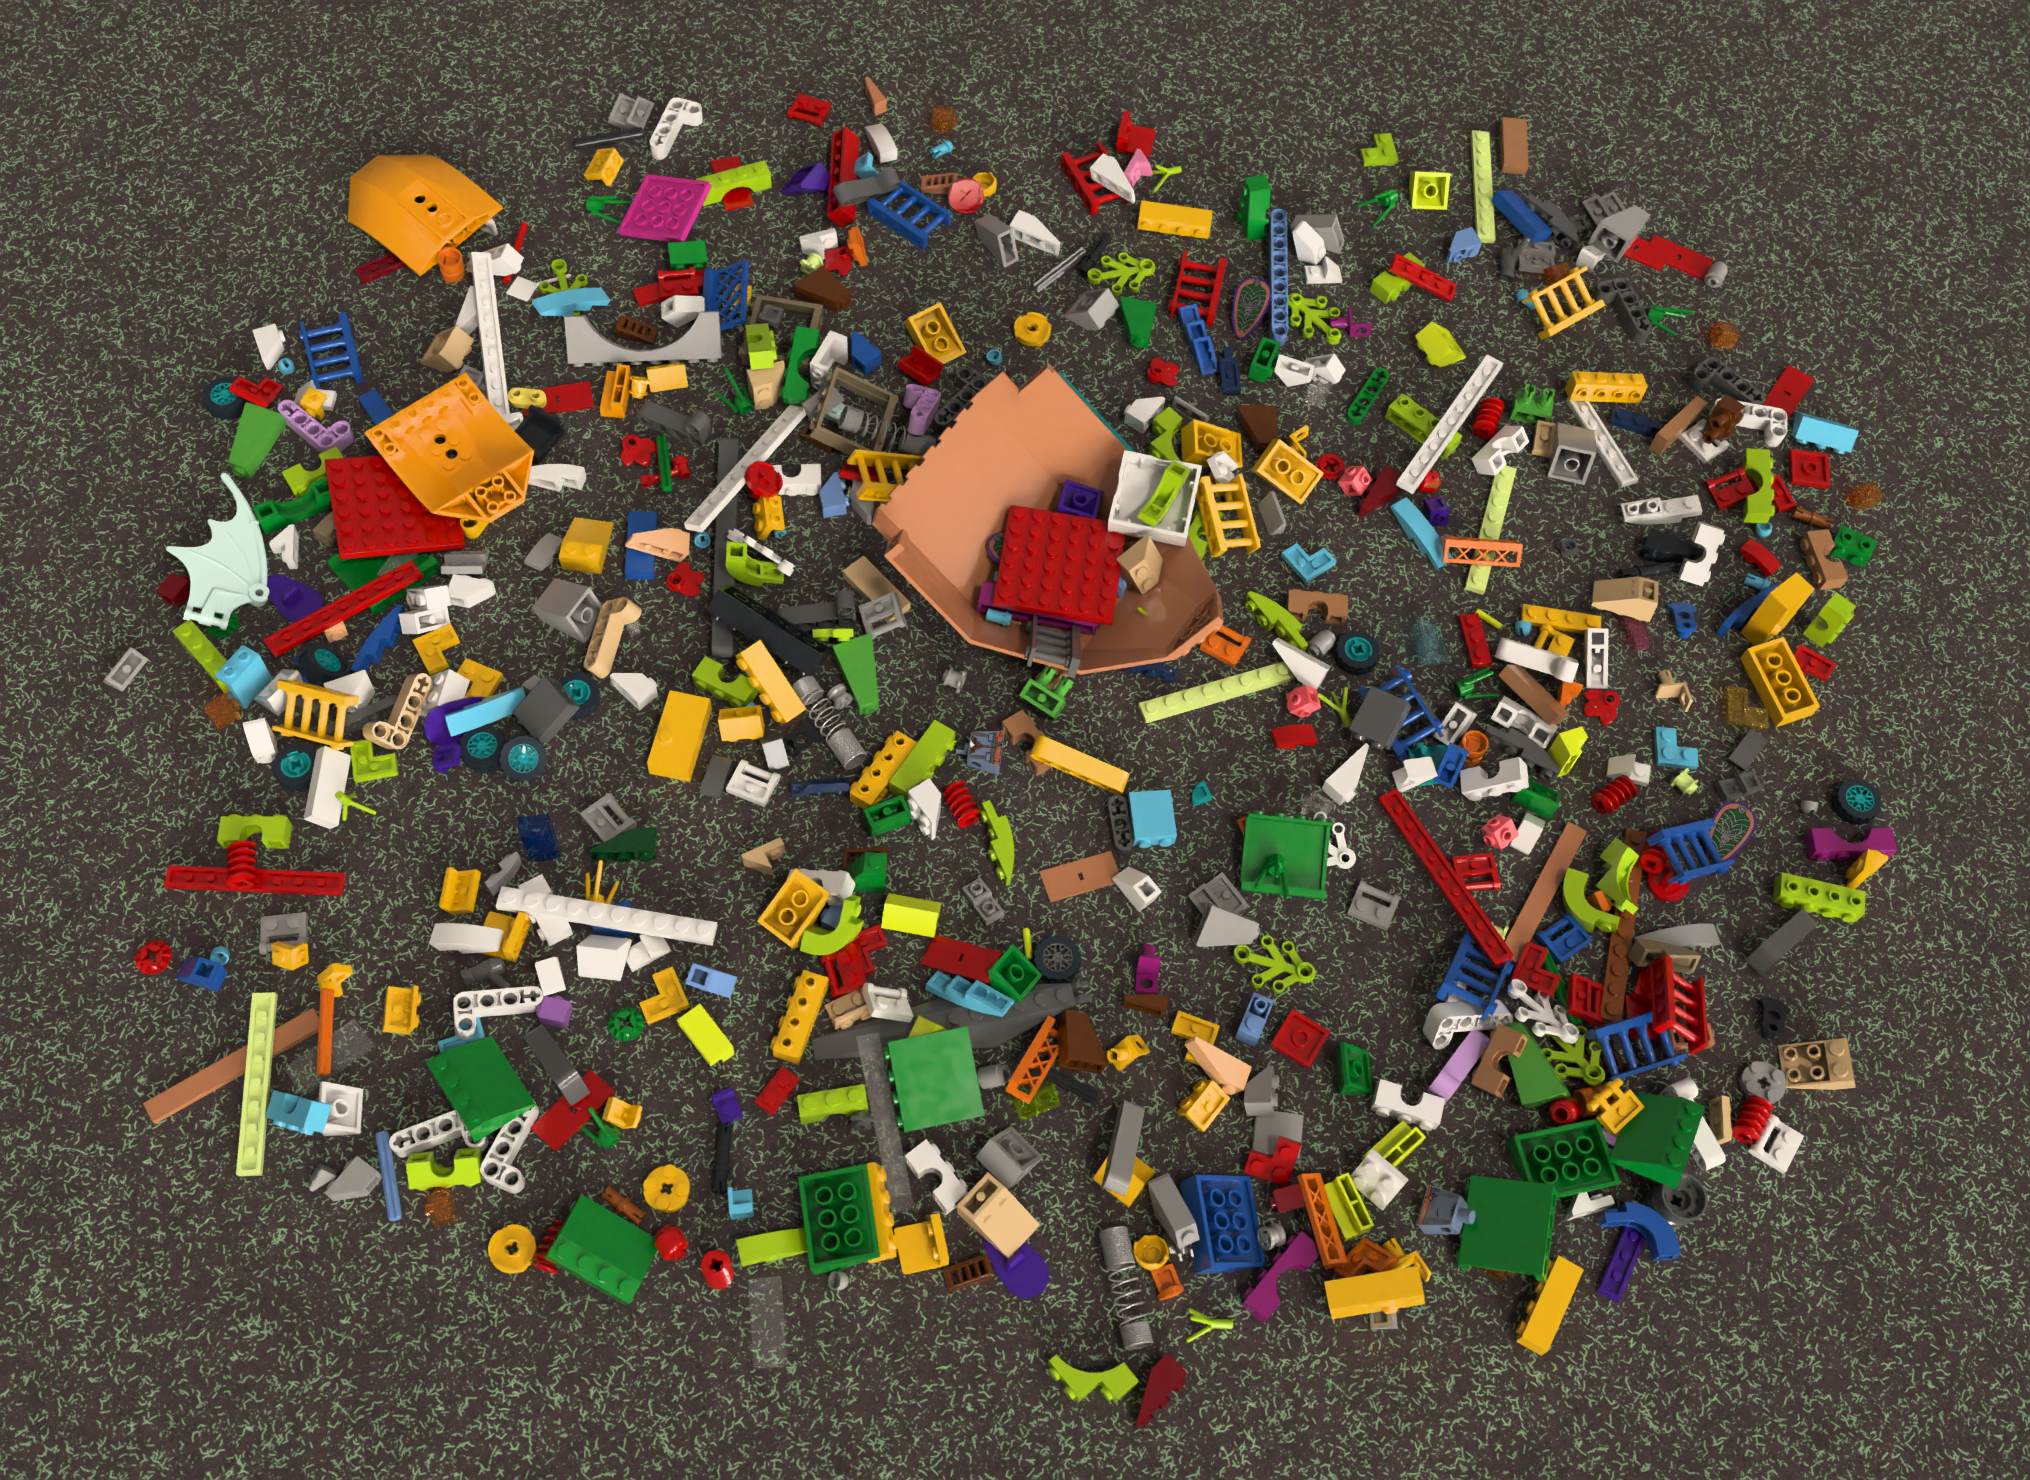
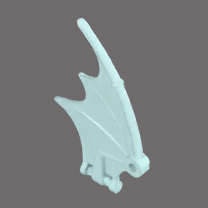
M223 472L220 477L236 501L237 512L235 517L228 522L208 519L207 522L212 532V539L203 546H167L166 550L184 564L190 576V595L183 620L198 621V624L210 627L214 625L226 631L233 610L247 603L256 607L264 606L267 603L270 591L267 587L268 568L263 536L259 527L260 523L234 481L227 473ZM193 607L202 609L201 613L192 611ZM214 614H222L223 618H216L214 617Z

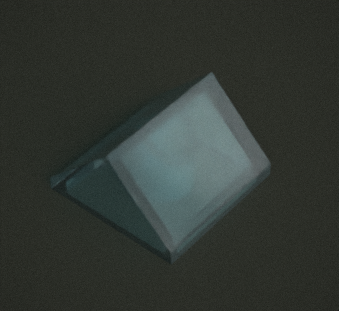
M1422 617L1416 618L1410 633L1419 666L1449 663L1441 628Z

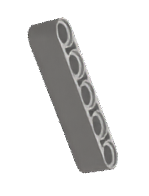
M1126 1100L1122 1101L1117 1113L1102 1182L1103 1188L1123 1196L1126 1194L1131 1182L1145 1113L1144 1107Z

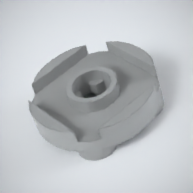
M1755 1061L1746 1067L1740 1075L1741 1089L1743 1088L1746 1097L1756 1095L1774 1104L1785 1093V1074L1772 1064ZM1758 1080H1765L1768 1086L1764 1087V1089L1761 1088Z

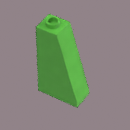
M246 402L228 460L232 472L236 476L241 478L244 476L250 479L253 477L286 427L282 414Z
M871 633L833 646L834 659L850 694L853 696V701L859 715L872 714L876 709H879L873 640Z
M1519 1022L1507 1024V1027L1521 1032L1528 1037L1520 1058L1508 1055L1522 1105L1530 1109L1553 1102L1561 1097H1570V1092L1529 1029Z

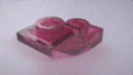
M1620 615L1618 621L1627 630L1625 638L1634 650L1652 649V639L1644 621Z

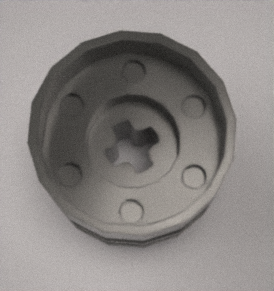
M1683 1173L1676 1190L1657 1183L1650 1188L1646 1198V1206L1663 1216L1673 1229L1681 1228L1698 1219L1704 1214L1708 1205V1196L1704 1186L1698 1179Z

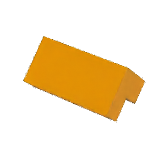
M617 364L616 371H607L600 405L601 416L625 418L630 394L629 389L632 380L629 379V376H631L629 365Z

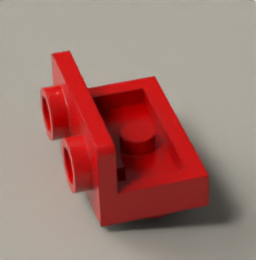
M916 345L912 347L910 355L899 360L897 367L903 370L905 374L912 376L925 386L939 379L944 366L942 362Z

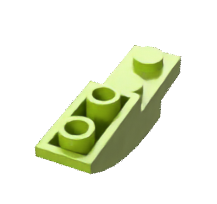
M1252 591L1248 592L1245 606L1249 612H1253L1257 617L1258 623L1265 627L1267 631L1275 628L1280 638L1306 652L1308 643L1300 635L1301 623L1291 613L1271 599Z
M988 800L982 802V809L980 811L982 822H987L989 827L988 835L991 841L988 855L992 862L995 861L998 867L996 868L998 878L1004 880L1007 886L1011 882L1014 864L1013 835L1007 816L998 817L991 801Z

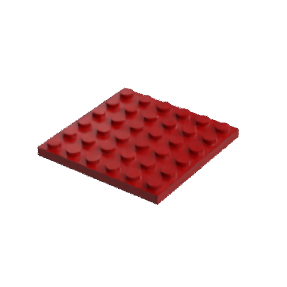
M381 455L324 459L340 559L465 549L460 518L432 514L407 488Z
M1010 505L993 606L1112 626L1121 565L1116 559L1123 554L1125 535L1114 531H1107L1108 521Z

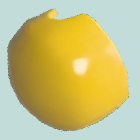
M991 172L977 173L972 177L982 186L984 198L995 193L997 181Z
M1144 1235L1138 1242L1135 1241L1133 1255L1138 1265L1145 1270L1152 1271L1161 1268L1169 1259V1248L1165 1240L1159 1236Z

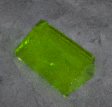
M1052 1082L1040 1085L1030 1104L1015 1096L1010 1098L1020 1122L1061 1106L1055 1084ZM1031 1089L1028 1090V1091H1025L1024 1093H1026V1094L1029 1095L1030 1092H1031Z

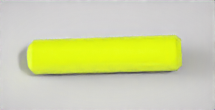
M1476 610L1475 613H1478L1481 619L1500 630L1502 627L1500 622L1482 610Z
M1024 928L1022 933L1025 957L1028 960H1032L1030 929Z

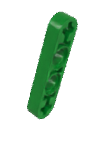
M1378 368L1373 371L1348 409L1346 420L1350 424L1358 425L1363 421L1388 382L1389 373L1387 370ZM1379 376H1382L1379 383L1376 382L1377 378ZM1372 387L1376 389L1377 392L1371 393L1367 390V388ZM1365 400L1368 403V405L1363 406L1359 403V401ZM1358 410V411H1359L1358 416L1353 417L1352 415H1354V414L1356 413V411Z

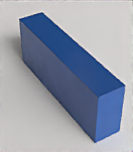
M1513 190L1497 191L1491 202L1525 237L1530 238V242L1546 241L1553 232Z
M629 512L627 540L635 533L658 529L657 512ZM626 547V579L654 580L656 555Z

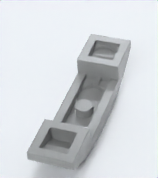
M1714 924L1676 926L1633 938L1634 942L1636 939H1644L1673 944L1683 948L1696 946L1704 948L1721 944Z

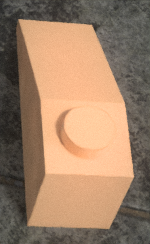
M674 528L635 533L627 540L625 547L682 562L689 554L690 533Z
M1196 1036L1186 1040L1184 1044L1208 1077L1214 1080L1226 1094L1233 1095L1244 1091L1252 1068L1251 1066Z

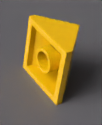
M1108 1156L1092 1179L1101 1187ZM1135 1157L1131 1182L1126 1194L1123 1196L1111 1190H1105L1129 1208L1156 1171Z

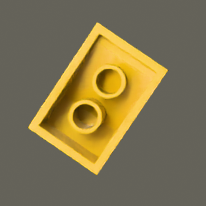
M941 302L909 317L904 323L915 344L943 364L967 353Z
M1193 419L1181 429L1182 462L1210 467L1207 460L1215 453L1225 451L1238 464V468L1243 467L1241 434Z
M1273 439L1251 469L1266 482L1301 505L1324 474L1280 439Z
M574 517L563 539L559 553L562 569L602 574L614 522Z
M795 868L757 922L790 947L798 948L802 942L804 930L814 925L831 893Z

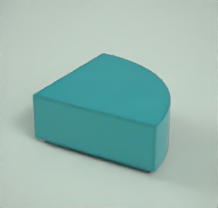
M1204 780L1199 782L1191 795L1193 807L1209 802L1213 798Z

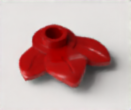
M849 246L830 249L824 253L825 261L823 267L829 272L837 269L842 277L847 275L852 267L851 260L853 258L852 249L850 250Z
M1154 358L1147 370V379L1154 384L1162 382L1167 386L1177 385L1178 381L1174 376L1178 374L1179 367L1171 362L1165 363L1162 358Z
M629 434L622 440L623 450L620 457L626 467L630 466L633 462L643 467H649L651 461L650 454L657 452V445L650 439H640L636 435ZM633 441L635 445H630L628 442Z
M683 562L678 564L674 572L667 577L666 586L669 590L679 591L684 596H697L701 593L698 586L703 583L705 573L690 570L689 562Z
M1590 689L1584 693V697L1589 701L1584 707V716H1599L1603 726H1607L1615 720L1617 716L1616 708L1620 704V696L1617 692L1613 690ZM1612 697L1614 701L1608 702L1606 698Z

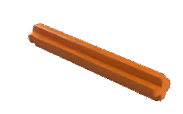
M324 988L320 992L316 1073L319 1076H328L331 1073L334 990Z

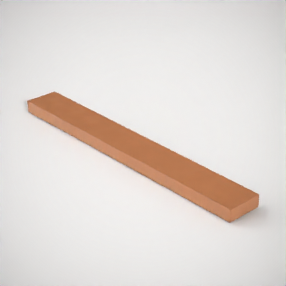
M1569 821L1505 940V943L1514 954L1511 964L1515 966L1519 962L1527 941L1530 942L1587 833V831Z
M314 1008L275 1029L272 1058L318 1032L319 1017ZM248 1045L144 1102L143 1104L152 1122L157 1124L245 1074Z

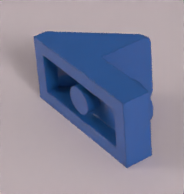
M1450 742L1444 756L1441 758L1436 771L1438 776L1434 777V781L1453 788L1469 750Z

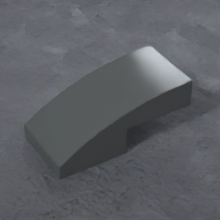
M1750 729L1727 760L1743 771H1746L1768 740L1753 729Z
M717 755L712 756L702 781L700 794L720 799L726 786V779L733 765V759Z
M1754 771L1741 773L1734 778L1720 780L1714 784L1722 802L1745 797L1764 789Z

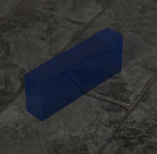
M549 813L517 817L518 832L531 863L561 859L560 844Z

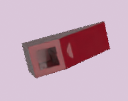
M1387 465L1384 466L1382 471L1378 470L1373 479L1375 481L1374 485L1370 484L1365 493L1367 495L1366 499L1362 498L1357 508L1360 509L1358 517H1362L1393 500L1400 489L1396 483L1403 473Z
M1168 1353L1148 1374L1134 1425L1136 1429L1140 1425L1145 1428L1154 1418L1151 1413L1157 1407L1162 1410L1171 1400L1168 1395L1173 1390L1178 1393L1187 1383L1184 1378L1188 1373Z

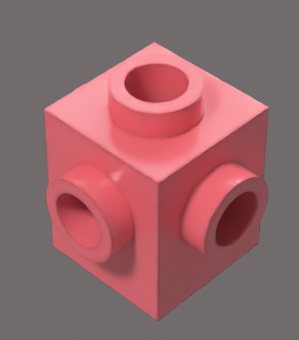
M1350 466L1345 470L1338 483L1346 496H1361L1367 490L1372 479L1364 466Z
M1304 685L1286 694L1287 708L1290 713L1299 717H1307L1312 712L1320 709L1321 705L1317 696V690Z
M1501 815L1488 820L1487 824L1480 828L1484 836V842L1488 846L1498 849L1507 847L1519 835L1512 818Z

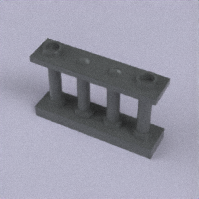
M1033 615L1032 622L1028 621L1025 633H1028V646L1024 654V658H1027V666L1031 667L1033 658L1064 665V668H1067V676L1075 678L1080 663V627L1072 625L1071 631L1065 633L1038 626L1037 616Z

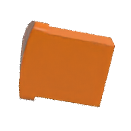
M1602 890L1594 892L1590 897L1586 898L1593 908L1606 913L1610 911L1613 905L1612 902L1606 900Z
M1172 1263L1150 1272L1158 1292L1157 1298L1159 1301L1172 1298L1185 1291Z

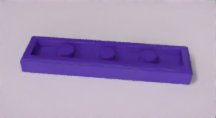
M1628 1226L1623 1227L1596 1292L1616 1303L1620 1302L1646 1240L1639 1231Z

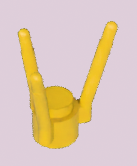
M599 860L594 894L592 895L590 894V874H585L586 900L610 904L619 881L615 882L605 901L604 896L599 894L603 860Z

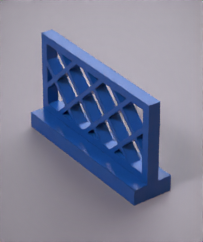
M746 260L716 271L711 267L704 269L703 297L705 311H719L722 303H726L721 311H719L720 320L722 317L725 318L722 324H720L721 331L746 323L749 263ZM739 269H742V271L739 273V275L736 276V275H735L736 272H737ZM727 274L721 282L720 276ZM731 278H735V280L730 284V286H727V283L731 280ZM741 282V286L735 291V287ZM725 287L726 291L720 297V292ZM733 292L734 295L727 301L726 298ZM739 297H741V300L739 301V303H738L736 306L733 305V304L735 303V301H736ZM730 307L734 308L728 316L725 315ZM740 312V318L732 320Z

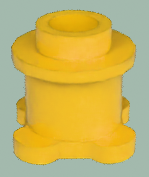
M629 376V379L632 380L629 393L634 398L643 399L644 396L648 395L646 388L647 384H650V380L647 377Z

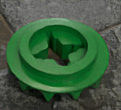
M232 612L226 631L221 630L218 626L211 625L210 627L205 625L206 631L212 637L226 638L238 629L239 618L237 614ZM215 613L214 617L222 619L223 615Z
M628 1006L618 1008L610 1015V1019L607 1022L610 1034L619 1041H631L637 1038L644 1027V1020L640 1012L636 1008L633 1009ZM630 1018L629 1022L632 1027L625 1026L621 1029L622 1024L619 1019L626 1021Z

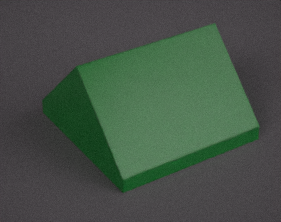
M1528 778L1529 787L1515 792L1511 802L1550 820L1559 806L1561 794Z
M1014 944L1010 945L988 970L991 988L1017 1003L1027 995L1043 976Z
M1345 1042L1340 1043L1334 1052L1338 1095H1372L1368 1051Z

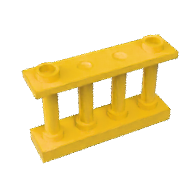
M1577 266L1569 270L1568 276L1539 292L1537 289L1527 294L1528 298L1522 300L1523 304L1529 301L1533 302L1544 324V330L1538 333L1541 340L1556 334L1605 306L1603 299L1596 302L1594 299H1591L1580 276L1581 273L1588 270L1587 266L1581 269ZM1572 278L1585 302V307L1582 309L1578 307L1566 282ZM1557 286H1560L1572 310L1570 311V316L1564 314L1553 289ZM1545 293L1558 317L1556 319L1558 323L1556 324L1550 321L1540 301L1539 296Z
M855 449L848 458L847 464L858 465L863 484L856 492L857 499L888 502L890 500L888 495L899 483L901 485L904 484L901 469L910 471L914 465L917 464L919 466L923 461L922 456ZM867 466L876 468L880 483L871 482ZM884 468H892L897 484L888 483Z
M1238 474L1229 481L1230 483L1211 484L1209 476H1203L1199 479L1196 497L1211 557L1220 556L1227 551L1228 547L1246 546L1247 554H1251L1261 547L1246 491V483L1242 474ZM1232 491L1234 502L1216 503L1213 492ZM1237 510L1239 520H1220L1218 511ZM1241 528L1243 538L1226 540L1222 529Z
M293 679L278 680L277 689L286 691L285 694H287L284 725L272 726V730L281 732L282 736H297L331 745L330 748L334 750H344V747L353 746L354 742L343 739L346 708H349V705H358L359 696ZM299 694L304 699L301 728L293 726L296 696ZM315 699H319V703H321L317 732L309 730L312 703ZM335 703V707H337L334 737L326 735L329 704Z

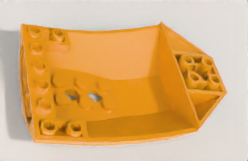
M377 155L350 177L348 222L380 242L420 277L438 263L437 255L442 249L447 247L456 248L503 209L497 201L468 177L445 161L432 155ZM418 196L425 197V201L422 203H416L415 199ZM431 207L437 208V210L434 212L428 211V209Z
M466 372L364 432L392 470L432 514L491 523L525 502L534 450L501 417ZM443 437L446 441L443 444H437L435 439ZM449 450H455L458 454L455 458L450 459L446 456V453Z

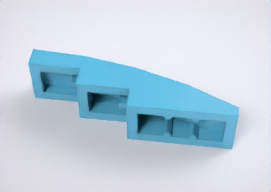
M580 288L549 294L534 299L532 304L541 316H572L574 311H590L592 305L608 306L610 299L602 288Z
M1407 497L1390 506L1409 540L1414 539L1421 553L1427 554L1436 570L1449 563L1442 562L1443 545L1440 544L1441 538ZM1448 550V558H1453Z
M519 687L484 698L481 702L465 706L462 710L444 715L450 736L473 730L514 714L515 708L526 697L524 688Z
M937 971L931 977L925 987V990L947 1001L974 1011L1003 1017L1014 1004L1013 999L979 980H976L973 984L958 975L952 979L940 971Z

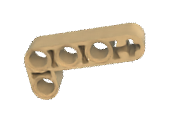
M626 597L609 600L602 605L584 660V668L600 679L605 678L610 673L624 625L638 620L642 612L640 607Z
M424 673L407 676L388 722H368L363 727L364 737L389 750L406 747L431 688V678ZM409 698H411V700H412V705H411V706L409 705V702H408ZM401 717L404 718V724H403V725L401 724V721H400V720H401ZM375 727L378 728V735H377V736L375 735V732H374ZM393 736L396 737V743H395V744L393 743V740H392V739H393Z

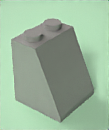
M1635 205L1604 218L1598 224L1587 245L1596 247L1606 253V257L1618 263L1640 234L1650 214Z
M1557 423L1547 477L1585 485L1597 453L1595 430Z
M554 578L532 606V609L541 621L582 643H586L593 634L602 604L589 587Z

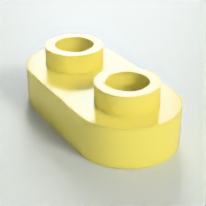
M517 387L511 389L507 394L509 404L515 408L529 409L531 404L535 407L544 408L547 404L546 395L542 390Z

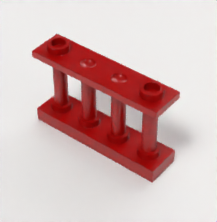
M1100 141L1096 144L1095 153L1076 159L1072 158L1069 152L1062 153L1061 167L1091 216L1098 214L1100 204L1121 197L1114 192L1100 197L1095 196L1093 191L1104 188V186L1098 182L1087 183L1085 178L1091 177L1090 169L1082 172L1077 167L1078 165L1097 160L1103 153L1109 156L1107 149L1102 146ZM1123 198L1126 204L1130 203L1128 200Z
M1185 250L1183 258L1179 257L1177 268H1180L1174 299L1169 300L1168 310L1171 311L1170 318L1174 317L1175 310L1179 307L1188 306V304L1177 302L1178 296L1207 301L1210 307L1197 308L1199 315H1204V318H1207L1206 325L1213 326L1227 259L1220 258L1219 265L1215 264V266L1187 261L1188 251ZM1185 268L1213 273L1216 279L1212 278V280L1183 273ZM1181 282L1210 287L1213 293L1209 292V294L1182 289L1180 288Z
M1665 954L1650 964L1653 1030L1660 1034L1669 1028L1673 1029L1688 1039V1053L1693 1055L1709 1045L1704 979L1700 977L1689 983L1673 972L1672 958ZM1674 983L1684 989L1685 995L1674 988ZM1675 999L1685 1005L1686 1011L1675 1005ZM1676 1016L1687 1022V1028L1676 1021Z

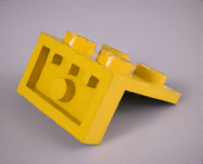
M490 911L483 926L500 929L504 933L498 952H483L480 954L492 957L500 956L503 960L516 963L531 926L528 914L518 912L517 917L514 918Z
M940 1213L930 1215V1221L894 1229L898 1242L902 1273L904 1275L949 1265V1255Z

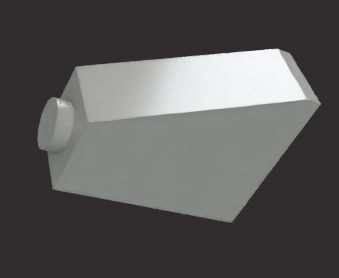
M991 214L975 221L978 237L1004 268L1019 261L1013 228Z
M1337 215L1295 216L1293 223L1290 225L1291 233L1301 221H1305L1323 239L1327 251L1340 254L1344 244V237Z
M1208 902L1192 942L1199 947L1252 944L1253 939L1256 940L1259 935V923L1251 918Z
M1166 1173L1148 1181L1154 1214L1178 1249L1200 1240L1196 1222L1170 1175Z

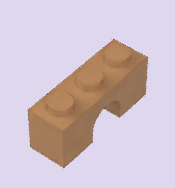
M1829 529L1808 531L1800 540V548L1804 551L1807 566L1810 567L1813 581L1817 584L1819 590L1841 588L1848 579L1842 561L1831 562L1824 556L1828 555L1835 546Z
M1300 589L1289 590L1285 609L1298 621H1305L1308 610L1318 609L1324 614L1325 624L1344 625L1348 616V595H1341L1339 593L1329 594L1320 591L1309 592Z
M1023 710L1002 721L1001 731H1005L1004 735L1012 745L1026 741L1034 746L1037 736L1046 737L1041 730L1035 727L1032 717L1029 714L1026 715ZM1032 749L1025 753V763L1036 777L1052 768L1033 759L1030 756Z
M1498 1023L1497 1028H1494L1491 1032V1041L1488 1047L1481 1054L1479 1067L1473 1071L1471 1084L1485 1092L1502 1098L1510 1078L1499 1072L1498 1062L1505 1055H1513L1520 1058L1528 1037L1521 1032Z

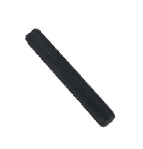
M642 127L576 138L573 139L574 148L578 150L644 138V131Z
M1021 1052L1016 1059L1018 1065L1025 1055L1024 1052ZM1053 1067L1050 1068L1045 1077L1046 1080L1090 1103H1093L1098 1095V1091ZM1038 1068L1029 1069V1071L1040 1076Z

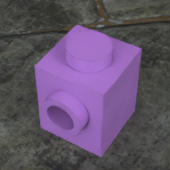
M544 996L542 1003L537 1006L536 1016L542 1024L567 1029L573 1007L570 1001H566L560 996Z

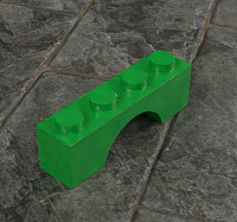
M796 326L795 332H792L791 344L793 346L787 355L789 366L784 371L786 382L785 386L782 385L780 397H783L784 404L803 407L802 403L809 398L810 386L799 375V368L806 358L815 355L818 351L820 342L819 329Z
M327 477L310 483L307 492L294 501L280 503L270 499L253 506L252 508L265 535L331 509Z

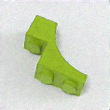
M1168 407L1153 418L1151 430L1158 438L1150 443L1148 454L1162 460L1181 461L1174 452L1172 438L1181 429L1183 418L1171 407Z
M1615 837L1600 855V858L1606 862L1604 866L1609 871L1596 886L1603 891L1606 900L1609 902L1615 901L1613 905L1622 912L1627 910L1633 915L1638 910V907L1635 906L1630 898L1628 882L1631 870L1640 856Z
M1057 1354L1048 1362L1050 1367L1048 1372L1055 1381L1060 1380L1065 1386L1063 1390L1070 1400L1075 1399L1078 1403L1099 1385L1102 1387L1100 1391L1108 1401L1112 1399L1116 1403L1139 1382L1124 1362L1111 1370L1099 1373L1077 1370L1062 1361Z

